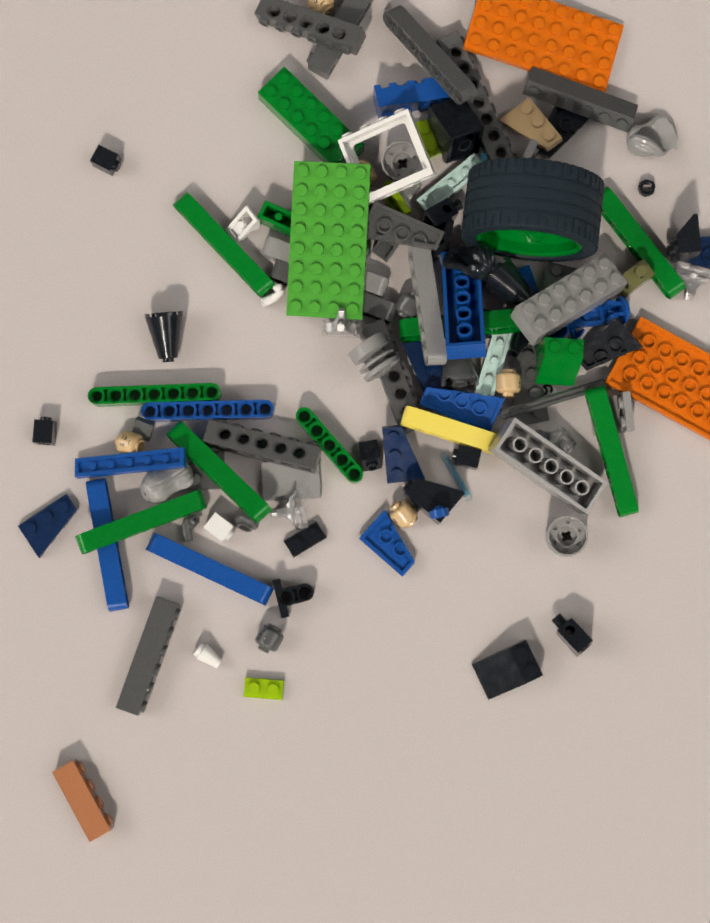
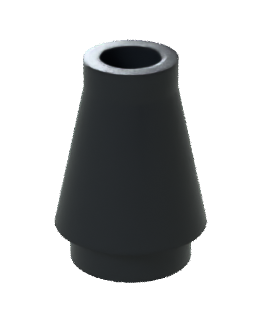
M515 332L511 335L507 352L511 358H517L529 344V341L522 332Z

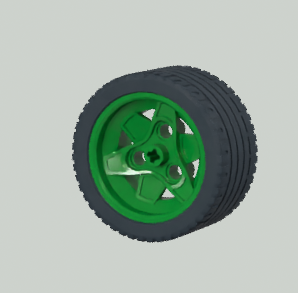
M511 157L480 162L474 165L468 172L461 238L470 247L478 245L479 242H487L492 247L494 255L500 257L508 256L518 260L566 262L588 258L598 250L605 184L601 177L594 172L573 164L561 163L560 161Z

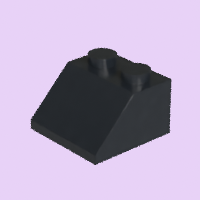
M693 214L669 245H667V255L671 257V262L691 261L701 253L698 214Z

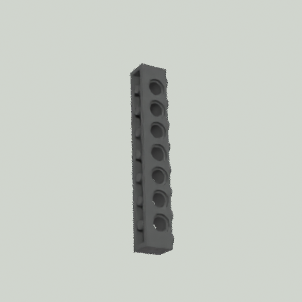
M456 31L437 39V44L460 69L465 68L468 71L465 75L477 89L476 97L468 100L467 103L480 121L483 118L490 120L489 124L482 123L484 130L480 146L483 153L486 154V158L488 157V160L498 159L499 157L496 153L499 151L505 154L504 158H518L510 149L511 142L502 131L504 127L501 120L496 118L495 106L488 100V90L480 82L481 75L479 70H475L472 64L474 60L471 53H467L466 50L462 49L465 41L464 37L460 36L459 32ZM458 52L460 56L454 57L451 53ZM479 101L483 106L476 107L473 103ZM495 135L498 140L492 141L488 136Z

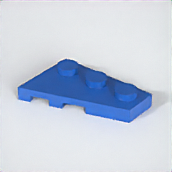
M383 510L359 539L403 577L415 561L386 511Z

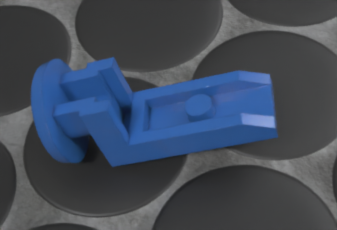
M618 296L616 300H607L603 305L596 307L570 323L569 329L610 325L617 318L625 324L630 317L628 300L624 296Z

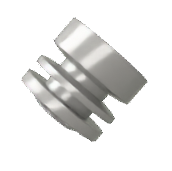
M408 141L392 142L382 153V168L392 182L423 170L414 145ZM402 162H403L404 164L406 163V164H407V168L401 167L400 164H401Z
M382 332L364 340L348 354L355 365L365 364L360 370L361 374L370 371L364 376L366 382L382 377L400 361L398 355L389 358L395 352L394 349L384 352L383 349L389 342Z
M562 516L555 519L546 531L548 547L560 556H573L580 553L588 541V531L585 524L574 516ZM562 532H563V533L569 532V533H570V534H569V537H570L571 539H570V540H566V541L564 542V541L562 540V539H563V536L561 535Z

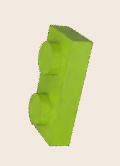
M424 119L417 122L416 125L429 158L441 155L428 120Z
M245 677L243 697L282 700L284 680Z

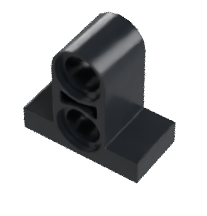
M280 579L272 580L281 618L290 617L287 606L309 601L314 596L313 587L307 583L283 589ZM303 587H308L311 590V594L307 598H303L300 595V590ZM284 592H290L292 595V599L288 603L283 602L281 599V595Z

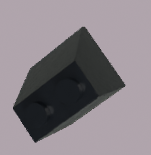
M453 99L429 106L427 120L446 164L471 156L473 153H479L484 126L467 101L459 105Z
M416 478L414 481L410 479L403 488L405 491L403 496L429 518V512L435 506L441 505L444 508H448L450 512L465 494L462 490ZM445 517L431 520L439 525Z

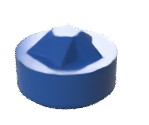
M441 505L435 506L429 512L430 519H438L450 514L449 509Z

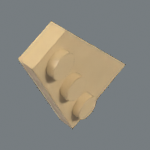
M530 98L500 118L504 126L510 127L517 134L528 138L529 141L532 138L538 141L537 146L547 152L563 141L561 135Z

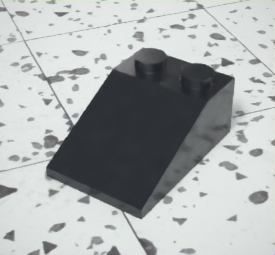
M521 640L472 664L488 700L543 676L527 640Z

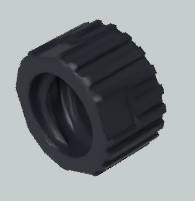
M647 179L643 180L638 186L639 194L643 197L651 196L656 188L654 182ZM643 185H649L651 188L650 192H645Z

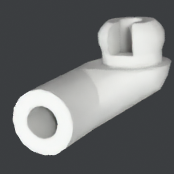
M281 283L273 286V293L260 298L263 307L277 302L285 294V288H283Z

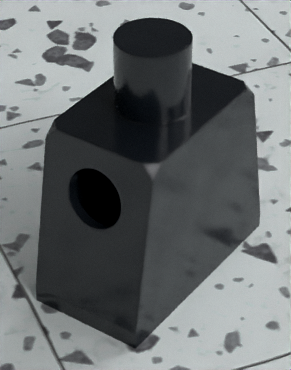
M446 198L425 210L420 221L438 229L452 219L454 221L459 214L458 211L464 208L463 204L459 199L452 202L450 198Z
M561 613L553 618L552 622L558 627L556 634L576 657L592 645L593 640L572 618L567 621ZM571 629L574 634L568 635L565 631Z

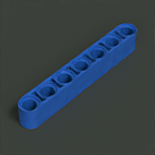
M269 400L149 402L141 408L142 416L152 422L214 421L215 419L259 420L270 419L275 411L273 404ZM246 405L252 408L251 412L247 415L241 412L242 408ZM210 406L213 408V413L208 416L204 415V408ZM230 406L233 410L231 414L224 415L222 413L223 408ZM262 406H270L271 411L268 414L261 413L260 409ZM169 407L175 409V413L172 416L165 415V411ZM187 407L194 408V413L191 416L184 414ZM149 408H155L156 410L152 417L146 416V411Z
M106 478L86 481L93 529L113 522L114 518ZM116 542L97 549L109 612L129 608L119 545Z
M155 532L146 547V550L265 606L274 588Z

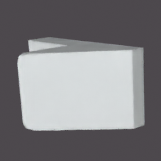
M246 205L225 230L239 244L251 231L260 228V220L249 205Z

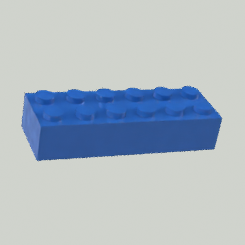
M448 251L441 252V261ZM442 265L447 360L486 357L481 280L468 277L461 270L445 269Z

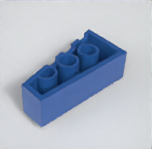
M433 77L424 78L421 80V83L410 80L400 86L396 82L389 83L386 88L374 85L373 100L378 119L383 116L390 117L395 115L394 112L401 108L409 109L411 112L417 110L424 112L429 110V106L451 99Z

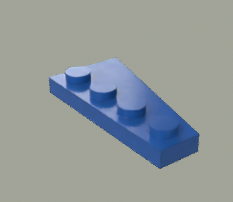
M426 386L419 405L465 424L491 431L505 398Z

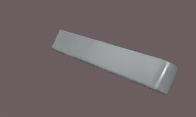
M268 236L260 255L275 262L276 260H281L289 263L290 243ZM366 271L364 292L383 299L389 280Z
M408 246V258L416 300L424 363L426 366L445 365L447 353L431 250Z

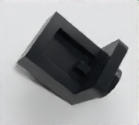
M377 439L358 442L363 471L381 469L382 463Z

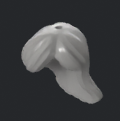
M661 115L654 116L645 124L632 127L626 136L628 150L635 156L647 157L655 155L660 157L666 155L671 149H678V138L673 124Z
M186 462V468L148 472L140 484L142 497L147 502L160 504L165 502L175 492L189 488L194 482L193 471L190 465Z

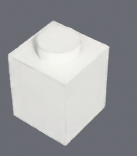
M216 512L204 526L207 531L223 543L225 540L229 541L235 533L233 531L235 527Z

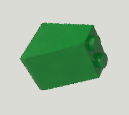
M545 337L536 346L535 384L574 386L583 361L584 340Z

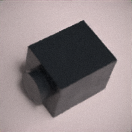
M99 144L90 159L93 167L111 176L119 171L122 164L119 154Z
M40 417V420L34 419L32 442L37 445L55 446L57 423L52 421L51 417Z
M459 444L458 449L454 448L452 460H455L454 465L477 470L482 450Z

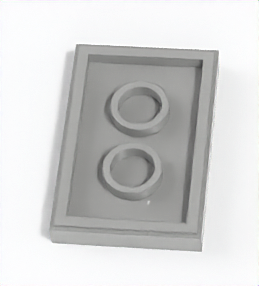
M270 462L261 463L264 501L288 500L289 496H292V499L321 498L319 462L315 474Z

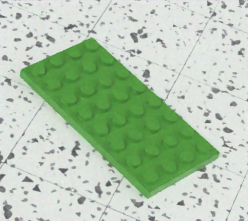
M294 161L286 316L336 318L338 309L345 308L347 319L363 320L371 164Z

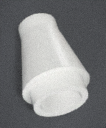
M201 642L193 652V655L196 657L195 659L214 668H217L222 661V658L207 643Z

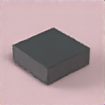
M137 416L132 432L140 434L143 440L150 441L155 423Z

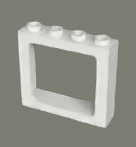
M398 109L394 112L395 115L390 117L383 116L376 120L377 123L372 125L365 124L359 127V131L345 133L338 140L346 163L360 164L354 149L356 144L398 125L405 124L423 170L371 192L370 190L369 205L437 176L412 112L409 109Z

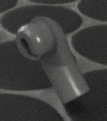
M189 515L181 524L184 542L193 541L192 530L200 522L197 515Z

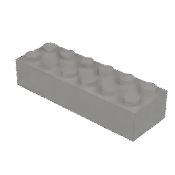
M604 253L515 306L510 317L533 347L545 337L551 336L621 293L628 282L607 254Z
M515 417L506 420L488 449L489 452L579 514L588 515L608 483Z

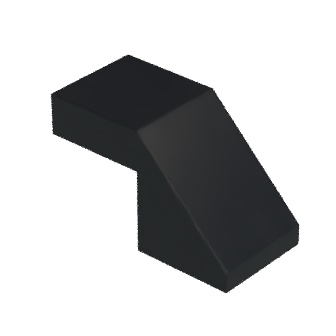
M452 219L438 228L445 233L441 240L442 244L439 245L437 251H431L433 262L441 257V252L449 251L454 225Z

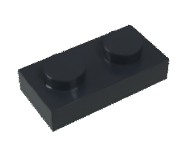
M316 521L286 539L284 543L294 558L326 539V536Z

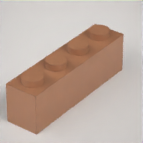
M75 759L52 773L89 842L113 829L112 824L114 822L110 814L105 813L101 797L96 796L94 793L95 786L90 778H86L84 765L81 761L78 762Z

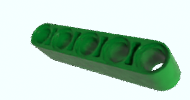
M302 407L298 409L296 420L302 429L318 444V447H321V451L348 482L352 484L359 483L363 478L361 467L309 408ZM306 412L310 415V419L305 422L299 419L300 414ZM320 427L323 431L321 435L314 436L312 429ZM327 441H332L335 444V448L330 451L326 450L324 444ZM341 455L345 456L348 460L344 465H339L336 461ZM350 471H359L360 477L355 480L351 479L349 476Z

